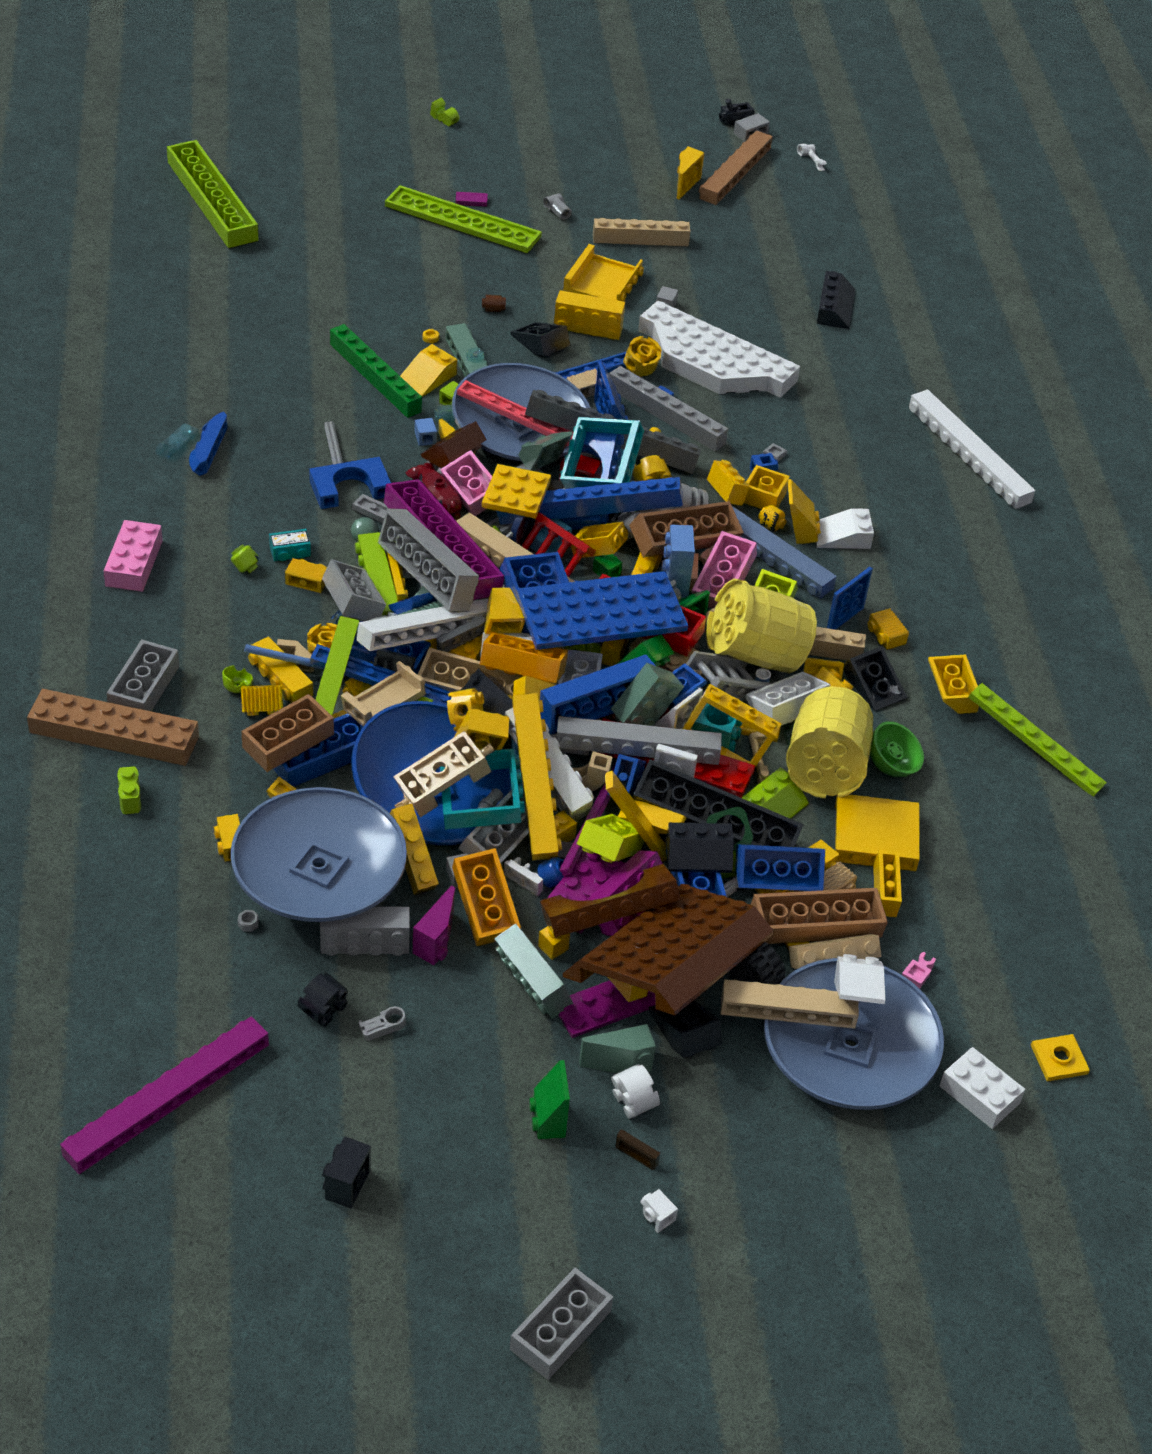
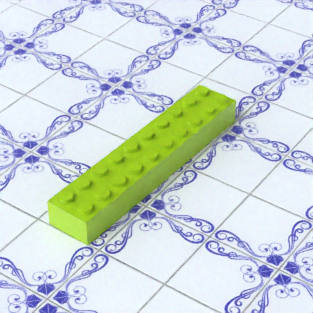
M193 140L167 146L168 164L226 246L231 248L258 241V224L198 141Z

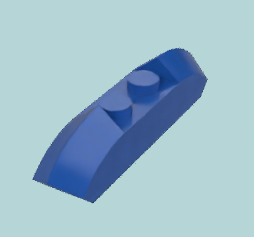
M224 411L214 416L203 426L201 440L197 442L196 448L190 453V467L199 476L208 472L227 431V415Z

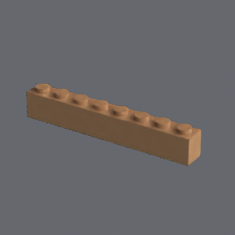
M757 130L750 135L748 140L743 142L742 146L736 149L735 153L729 156L728 160L722 163L721 167L700 186V199L717 205L771 149L773 136Z

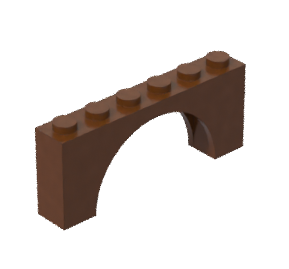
M661 864L644 869V876L636 885L609 897L577 901L557 895L540 900L544 920L556 938L681 900L677 881L665 865Z

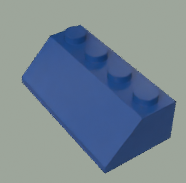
M736 844L735 866L738 888L823 891L825 849Z

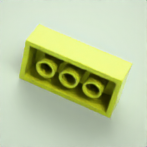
M613 814L586 820L577 844L582 846L583 851L590 854L595 852L601 855L602 860L609 863L634 856L641 850L644 840L630 822Z

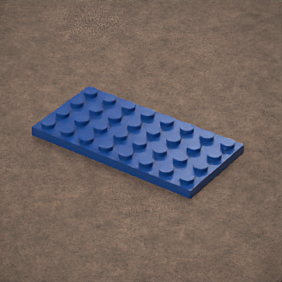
M665 571L516 589V596L536 650L688 630V623Z

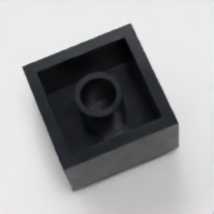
M344 1136L341 1144H337L334 1148L331 1163H327L322 1173V1177H325L323 1190H325L326 1200L352 1209L371 1171V1146Z

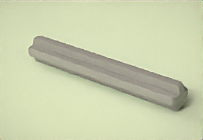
M325 422V432L333 464L343 463L334 422Z

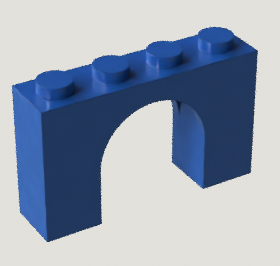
M380 457L309 469L310 484L320 509L339 506L338 491L335 485L341 481L353 479L365 483L375 500L384 498L386 484L391 483Z

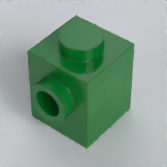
M613 554L596 556L593 561V572L598 576L605 574L610 577H619L622 573L623 562Z

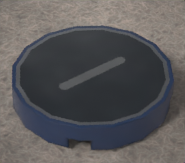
M517 515L511 527L513 537L510 536V539L522 546L534 527L535 519Z

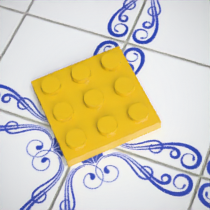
M497 464L482 500V508L536 518L550 484L551 475Z

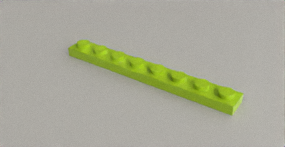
M983 683L969 695L968 698L1088 794L1094 797L1107 783Z

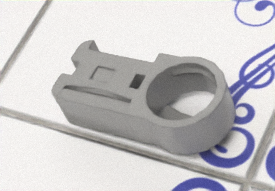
M390 1007L380 1012V1015L364 1022L360 1020V1030L365 1040L370 1041L403 1029L406 1025V1016L402 1008ZM392 1015L402 1016V1018L397 1020V1023L387 1022V1019Z

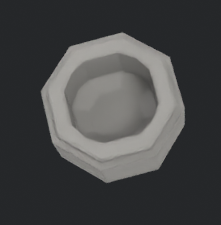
M245 910L238 915V927L242 931L252 932L258 928L259 915L255 911Z

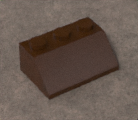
M474 421L453 431L420 455L434 465L443 468L468 451L472 450L474 452L482 447L481 443L487 439L477 422Z

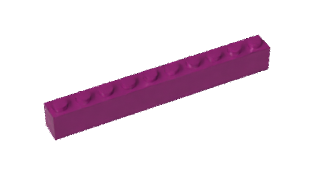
M252 1016L245 1021H240L233 1029L221 1034L215 1041L203 1046L197 1053L189 1058H185L173 1069L164 1072L160 1078L146 1084L142 1090L133 1096H128L121 1104L107 1110L103 1116L94 1122L86 1124L76 1134L68 1136L60 1144L62 1156L78 1174H81L269 1046L268 1032Z

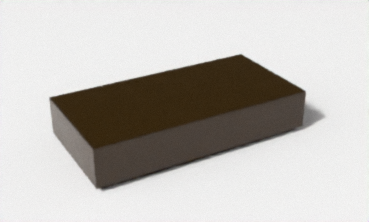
M622 1129L619 1131L616 1137V1148L649 1169L655 1170L659 1165L661 1153Z

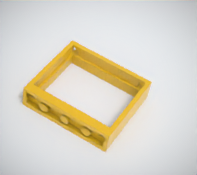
M709 684L682 729L692 730L691 727L706 703L712 705L767 736L751 761L721 746V755L753 764L756 767L775 739L781 723Z

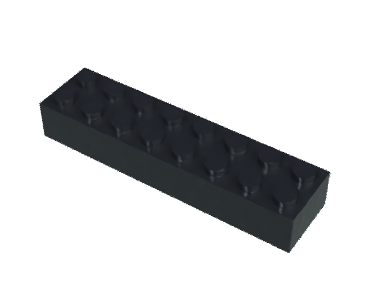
M649 760L633 795L634 800L643 801L684 815L686 817L684 823H706L711 814L740 807L745 810L752 831L753 841L750 845L795 847L804 825L653 760ZM726 815L717 821V823L732 824L733 845L742 840L745 834V826L740 818L734 815Z

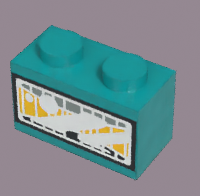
M306 529L269 534V545L273 561H286L288 559L311 556V543Z

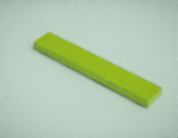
M343 616L339 618L315 699L332 716L359 626V620Z

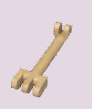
M758 731L749 735L753 756L760 748L759 745H762L765 740V735ZM762 758L756 765L758 784L769 776L768 767L764 766Z

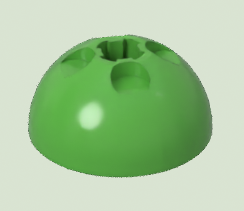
M883 722L874 730L870 757L874 765L881 772L892 777H906L920 770L924 762L923 750L918 739L909 729L896 722Z

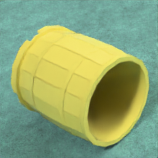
M735 578L727 582L718 592L715 601L718 603L715 611L709 612L706 626L707 645L711 650H714L716 654L728 655L749 664L788 674L799 669L807 659L816 636L817 620L815 611L810 605L763 587L749 585L747 581Z
M829 686L817 689L807 696L802 703L798 716L795 719L790 746L786 753L789 776L802 791L820 798H826V795L835 796L837 794L838 797H843L858 789L867 776L873 736V713L869 704L860 694L844 687Z

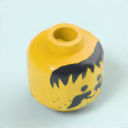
M773 505L763 507L759 513L760 525L770 531L775 532L779 528L782 529L786 524L785 512Z

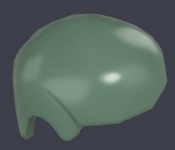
M361 517L356 519L351 525L350 532L352 538L358 541L359 534L377 533L379 530L378 525L373 519Z

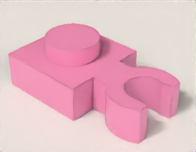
M925 952L920 954L918 962L912 960L902 972V975L919 989L930 976L931 969L934 967L936 960L933 957L931 961H925Z

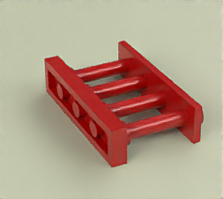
M540 512L534 518L536 519L535 525L522 544V547L528 550L541 528L544 529L546 526L549 528V534L536 554L545 553L554 538L558 536L563 538V543L557 551L560 558L563 557L569 546L574 545L577 547L575 555L565 569L568 577H570L582 556L585 557L588 554L593 557L596 553L595 549Z

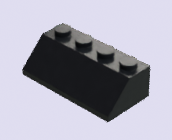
M835 271L825 272L816 324L849 329L855 288L842 273Z

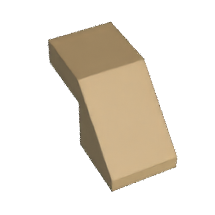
M278 639L277 646L284 653L309 659L312 656L298 641ZM296 664L301 671L314 672L313 667Z

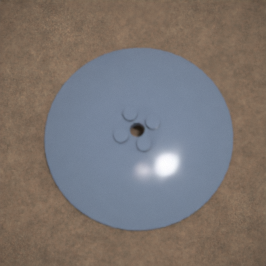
M500 363L475 370L458 384L452 399V413L459 428L476 421L487 439L481 443V448L497 456L516 461H522L518 456L521 446L526 442L530 441L532 443L543 434L457 395V389L465 380L525 408L528 406L533 390H543L547 395L560 396L564 401L576 402L581 407L590 408L582 392L564 377L538 366L521 363ZM566 446L560 458L567 454L569 446Z
M315 787L282 793L266 800L253 809L243 819L234 834L231 845V865L240 887L254 902L280 916L295 920L325 922L341 920L363 913L390 895L403 875L407 850L400 826L389 812L379 804L354 792L336 788ZM320 863L324 865L323 867H315V866H314V865H318V864H320Z
M837 958L807 964L789 974L782 980L780 985L837 991L834 983ZM884 966L885 1004L859 1001V1016L855 1029L764 1019V1033L769 1052L776 1065L798 1088L823 1102L835 1106L870 1110L900 1104L918 1094L932 1080L938 1070L944 1049L943 1028L940 1018L930 1000L914 983L898 972ZM852 1040L856 1045L849 1046L845 1041Z

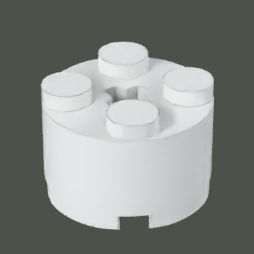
M634 1065L611 1077L615 1087L613 1094L618 1102H624L625 1106L623 1109L628 1119L660 1105L658 1092H653L652 1085L654 1082L643 1065Z

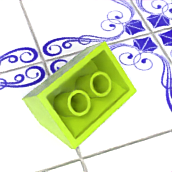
M781 767L742 797L747 801L790 819L809 804L803 791L791 780L789 773Z

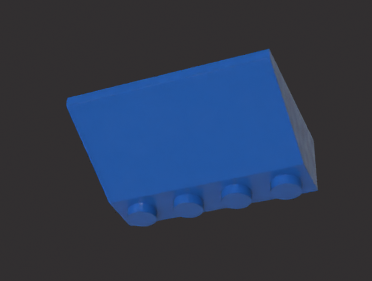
M598 360L594 396L597 411L601 414H610L615 419L628 420V416L625 415L624 404H621V395L617 393L616 386L602 360Z
M558 552L505 557L500 567V571L504 575V587L511 588L517 601L516 589L569 583ZM525 621L521 633L530 634Z

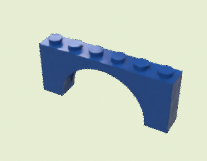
M587 432L581 452L591 454L602 461L601 479H615V476H617L618 460L621 459L620 449L621 445L624 444V435ZM609 514L562 518L558 520L571 527V530H581L584 526L608 523Z

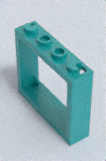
M578 417L576 426L573 428V437L569 441L568 453L564 457V467L560 471V481L565 489L630 482L644 434L641 422L637 420ZM587 432L629 434L616 480L574 477Z
M514 749L494 750V752L485 757L490 770L510 769L513 805L452 811L451 788L448 787L442 791L445 829L521 823V814H525L524 801H520V799H523L522 786H518V784H522L521 771H516V769H520V761L515 759ZM441 766L440 772L443 771L445 767Z

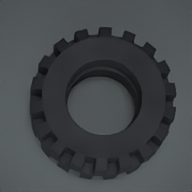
M766 942L730 970L734 980L777 985L786 978L783 962L775 950Z

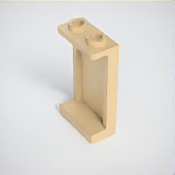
M399 661L396 663L397 672L354 697L348 691L341 695L343 709L364 727L375 714L383 709L403 702L416 701L426 695L423 677L417 675L408 665L406 666Z

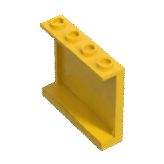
M588 244L565 276L563 290L624 302L626 294H630L632 290V285H636L638 277L643 275V260L640 259L636 266L594 254L595 245Z
M837 794L835 803V851L839 853L837 862L873 866L878 850L899 852L901 870H917L920 859L919 803L857 795L838 797Z

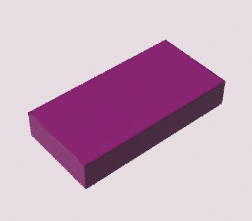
M456 192V204L487 207L488 193Z

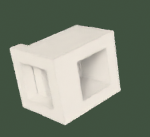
M660 1189L652 1194L648 1193L642 1198L640 1203L643 1205V1214L649 1222L656 1224L655 1231L657 1233L676 1220L678 1208Z

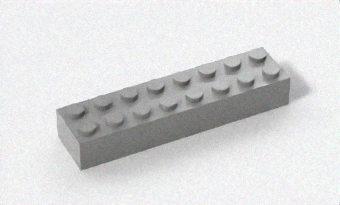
M387 508L378 543L449 611H469L479 575L408 510Z

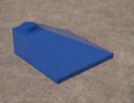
M868 567L834 593L827 625L828 629L836 630L864 609L873 568Z

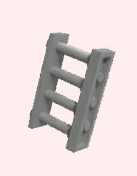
M694 651L686 663L691 669L701 671L711 682V685L739 700L747 701L745 694L770 685L769 682L755 681L745 670L748 663L728 655Z

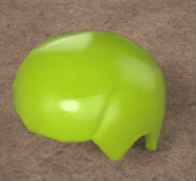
M232 665L222 671L223 685L229 692L241 693L242 686L253 685L252 674L246 672L245 668L238 671Z

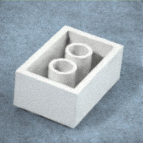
M973 1047L944 1071L940 1087L991 1129L1020 1104L1025 1092V1088Z

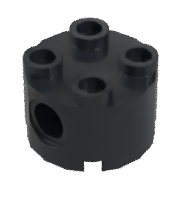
M324 972V975L320 973L305 987L303 992L306 995L304 999L300 996L297 1006L316 1023L326 1027L332 1021V1015L337 1010L343 1011L347 1006L348 1000H346L348 990L327 972Z

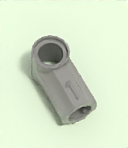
M560 193L543 198L544 207H547L548 211L552 210L560 219L565 220L571 216L572 210L564 203Z

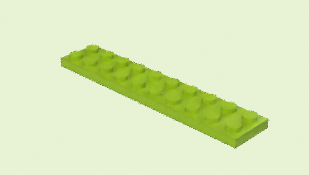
M401 185L385 200V207L528 253L542 235L541 231Z

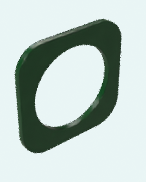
M734 807L711 814L708 817L706 823H717L721 817L726 815L737 816L745 826V834L737 844L750 845L752 843L753 835L744 809Z

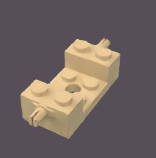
M463 731L393 776L405 798L394 805L395 808L413 804L415 811L421 818L438 807L434 796L467 775L475 783L490 773L491 770L485 757L494 752L493 747L489 744L479 750L466 732ZM445 767L443 771L435 772L437 768Z

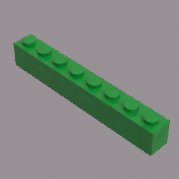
M345 324L330 329V345L404 416L409 418L422 412V396Z

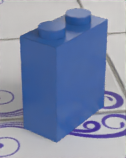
M619 754L614 773L633 798L643 775L646 761Z

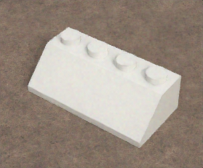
M800 672L747 693L745 698L751 707L783 725L791 723L797 718L800 707L807 696L817 689L829 687L830 684L810 674Z

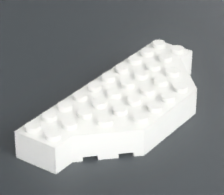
M657 301L640 315L638 331L652 337L660 345L662 350L661 366L713 392L726 394V392L745 393L751 390H759V392L767 391L781 398L798 381L799 365L673 308L664 302Z

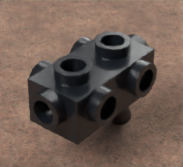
M726 99V106H721L719 120L725 124L735 125V121L755 115V111L748 102L732 104L731 99Z

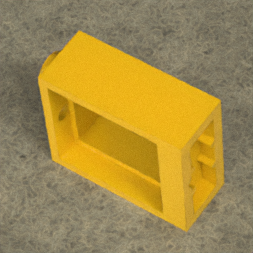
M623 522L584 526L575 536L596 550L594 556L615 554L628 539V531ZM574 545L571 546L573 555H575L577 548Z

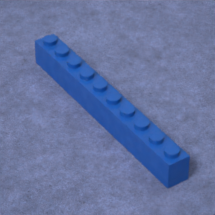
M669 477L665 479L546 491L539 512L552 520L683 506L680 477ZM497 511L500 525L513 524L517 517L516 514Z

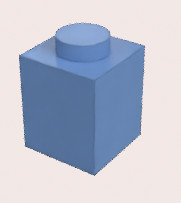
M432 418L415 420V435L419 446L437 443V430Z

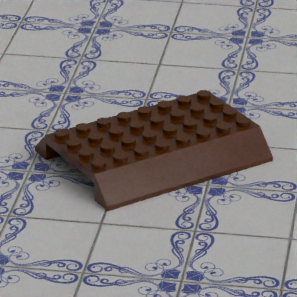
M680 884L678 890L681 900L644 911L563 972V977L582 983L591 975L597 973L655 993L657 1010L676 1015L773 936L774 931L755 906L744 901L727 898L724 895L710 893L707 890L697 889L688 884Z

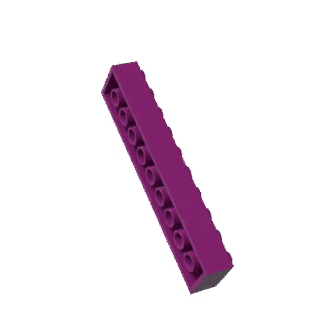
M419 479L386 484L384 504L388 509L408 510L479 575L473 601L489 598L492 588H503L504 575Z

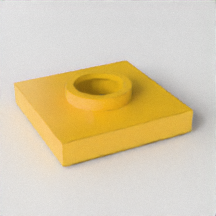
M1073 1034L1031 1042V1047L1046 1081L1089 1074L1090 1069ZM1062 1050L1066 1052L1068 1059H1058L1054 1052Z

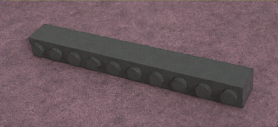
M543 390L532 391L525 412L527 416L573 431L574 426H576L578 417L615 419L610 414H601L593 408L581 407L579 403L564 401L560 396L547 395ZM642 426L644 434L638 455L643 457L657 455L660 459H664L667 465L693 474L701 452L697 445L683 443L678 438H669L661 432H652ZM623 434L624 444L621 445V449H625L629 434Z

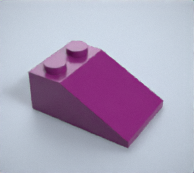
M453 886L441 896L413 927V954L432 965H435L439 960L443 961L448 953L447 947L454 915L455 887Z

